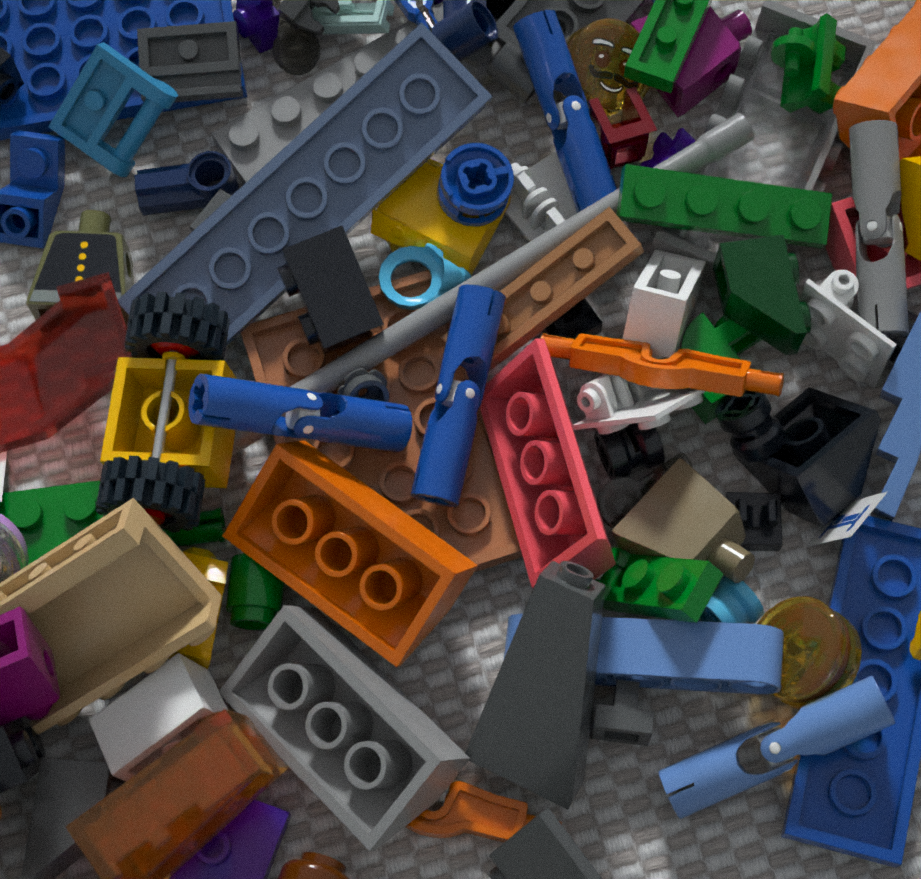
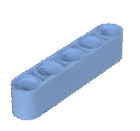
M514 614L508 617L504 658L523 614ZM602 617L595 685L616 686V680L619 679L640 682L639 688L775 694L781 690L784 632L776 627L761 624L703 621L693 623L678 620Z

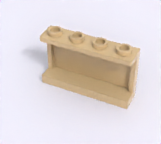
M134 498L0 583V615L19 606L22 607L50 646L54 656L60 697L56 703H53L47 715L39 720H31L30 725L37 735L56 724L58 726L68 724L80 713L82 708L99 698L107 700L113 697L128 680L143 671L145 673L156 671L169 659L170 655L186 645L197 646L214 632L217 626L216 621L222 595Z

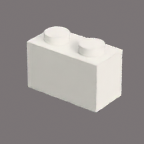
M655 249L633 287L623 339L649 343L650 348L653 350V358H669L678 350L685 331L694 317L706 262Z
M180 653L168 659L159 669L149 674L127 692L112 698L107 707L89 719L111 775L142 789L150 786L234 724L210 671Z

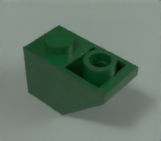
M784 235L720 243L713 264V271L723 315L783 354H797L806 334L811 331V314L808 304L805 301H799L796 288L800 277L798 260L794 253L788 254Z

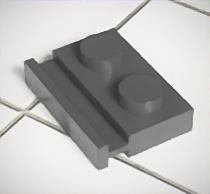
M236 21L137 29L139 68L153 78L171 86L178 94L174 102L243 97L239 28ZM141 94V99L144 102L146 97Z

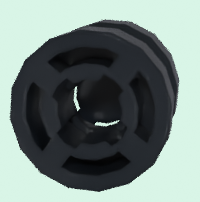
M745 390L741 397L728 395L715 409V416L721 428L725 432L731 433L730 445L736 457L742 462L751 463L766 459L775 454L784 445L786 440V433L780 421L770 415L772 410L771 403L764 393Z
M632 423L619 431L609 434H598V431L594 433L600 460L608 477L613 482L628 477L632 469L643 466L650 469L665 462L662 442L656 427L640 430L637 423Z

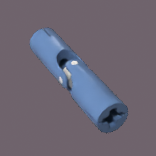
M869 676L802 706L798 713L782 729L780 727L774 728L781 725L780 722L765 723L659 770L658 773L666 794L694 783L693 786L668 797L677 816L682 819L791 770L798 762V759L793 760L796 755H827L896 723L874 677ZM763 733L758 736L761 744V753L769 761L771 767L775 769L763 774H752L747 772L740 764L738 752L747 739Z

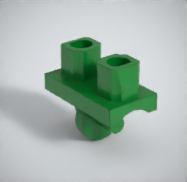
M828 13L820 16L818 22L812 27L805 29L799 27L790 28L788 35L781 36L773 42L771 48L772 61L784 68L780 107L789 113L805 106L817 114L833 108L835 95L841 88L831 81V74L844 63L846 47L835 39L837 20Z

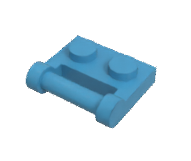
M103 42L96 45L48 127L112 173L125 178L128 177L136 163L133 158L163 109H170L178 94L171 86L153 78ZM134 90L145 96L146 100L117 147L113 148L104 142V139Z

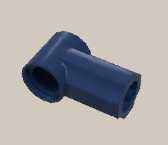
M443 0V20L433 25L432 34L460 62L497 39L498 28L494 17L486 7V0Z
M217 151L199 153L188 164L137 170V175H134L138 206L143 216L199 208L204 209L219 189L233 195L240 188L230 161L224 154ZM221 180L217 185L207 186L213 181Z

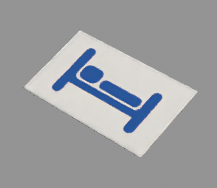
M887 492L854 500L843 509L837 518L821 527L805 548L850 538Z

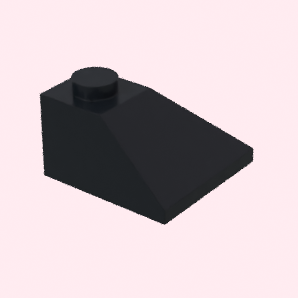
M809 387L773 416L780 421L786 433L784 445L775 454L766 459L751 463L742 462L737 457L736 459L769 493H781V505L789 513L819 527H823L829 521L837 518L843 509L862 494L881 418L877 410Z

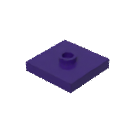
M183 774L140 879H267L292 815L288 811L227 789L222 790L219 786Z

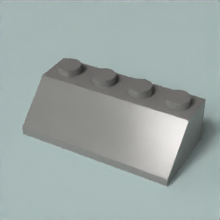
M284 605L219 690L223 699L369 851L378 849L432 806L470 760V757L318 608Z

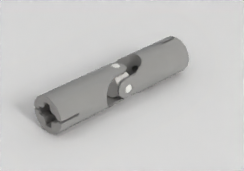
M888 120L864 121L849 128L852 198L859 212V220L856 222L855 228L856 276L859 282L857 291L858 315L889 339H899L909 335L903 226L898 216L902 196L898 125ZM867 245H876L880 248L891 246L888 255L883 259L871 262L868 258Z

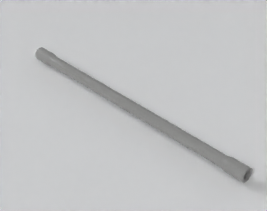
M737 113L702 134L696 142L653 168L695 173L710 163L718 162L754 140L753 129L745 116ZM620 188L290 387L317 393H332L339 389L340 386L345 384V377L350 372L360 368L366 371L372 369L451 321L458 289L461 285H479L491 288L493 291H500L609 206L617 215ZM236 430L232 456L260 440L264 434Z

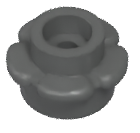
M360 368L350 372L345 377V384L339 387L337 393L339 395L389 402V392L386 388L387 380L377 370L367 372L365 369ZM361 389H367L364 395L359 396Z

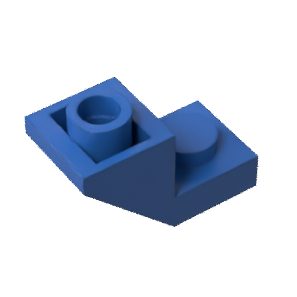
M21 130L10 134V183L0 189L1 243L45 248L65 186V139L63 137Z

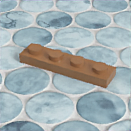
M610 206L499 291L506 296L489 371L644 253L642 244ZM448 332L441 336L445 343L447 340Z

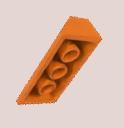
M916 0L911 10L898 25L892 27L886 39L872 55H869L864 60L860 69L835 95L833 112L837 118L839 138L849 149V128L864 121L888 120L898 125L900 160L902 158L921 156V0Z
M305 440L275 445L222 535L395 667L401 666L446 616L478 567L476 563Z

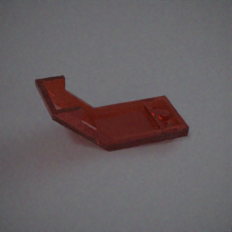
M109 272L57 286L60 301L11 342L0 346V453L49 439L113 389L118 357L133 358L130 356L131 352H126L124 348L127 327Z

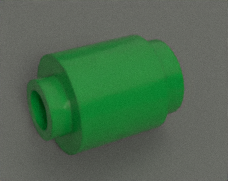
M244 552L231 558L226 611L231 613L230 625L245 630L265 631L282 608L284 582Z

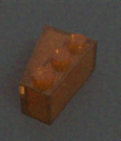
M224 709L204 718L196 726L193 733L84 812L65 828L101 879H169L281 776L288 767L247 715Z

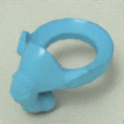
M427 243L425 247H403L390 253L381 264L378 276L380 289L387 300L398 308L417 310L471 278V274L464 267H458L445 259L443 251L431 243ZM407 262H417L426 266L432 277L431 285L427 291L416 297H405L397 293L392 286L391 279L393 272L398 266Z

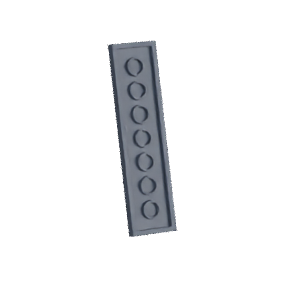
M421 22L116 302L129 315L133 300L136 297L141 299L142 294L146 293L156 297L157 292H167L169 297H175L177 292L186 294L185 298L193 300L195 296L205 299V305L215 303L220 306L219 311L225 310L228 313L230 324L227 347L244 329L286 292L277 267L286 264L283 259L282 249L341 225L346 235H348L374 209L383 203L488 106L493 96Z

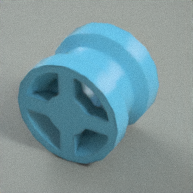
M722 576L700 619L703 622L755 623L763 617L765 612L758 597L744 581L734 583L727 577Z

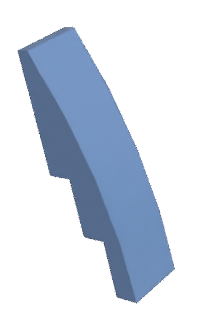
M921 311L879 397L899 406L876 452V455L895 463L881 492H887V494L872 511L890 521L895 518L921 451Z

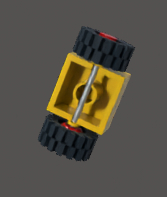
M157 292L156 297L150 293L142 294L141 299L136 297L130 307L124 348L126 352H131L130 356L133 358L118 357L100 458L103 468L96 502V512L104 517L134 498L162 530L167 529L175 533L180 532L181 529L190 531L193 530V527L197 528L199 526L205 487L227 488L236 431L195 425L191 422L188 406L192 384L201 373L237 378L226 361H224L230 324L228 313L225 310L219 311L220 306L215 303L205 305V299L197 296L190 300L185 298L186 294L176 292L175 297H169L167 292Z

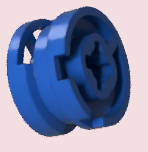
M468 143L457 147L446 157L439 178L437 197L442 210L452 220L466 226H483L495 221L505 210L513 187L514 174L512 166L502 152L490 145ZM464 213L468 215H478L479 218H468L462 215Z

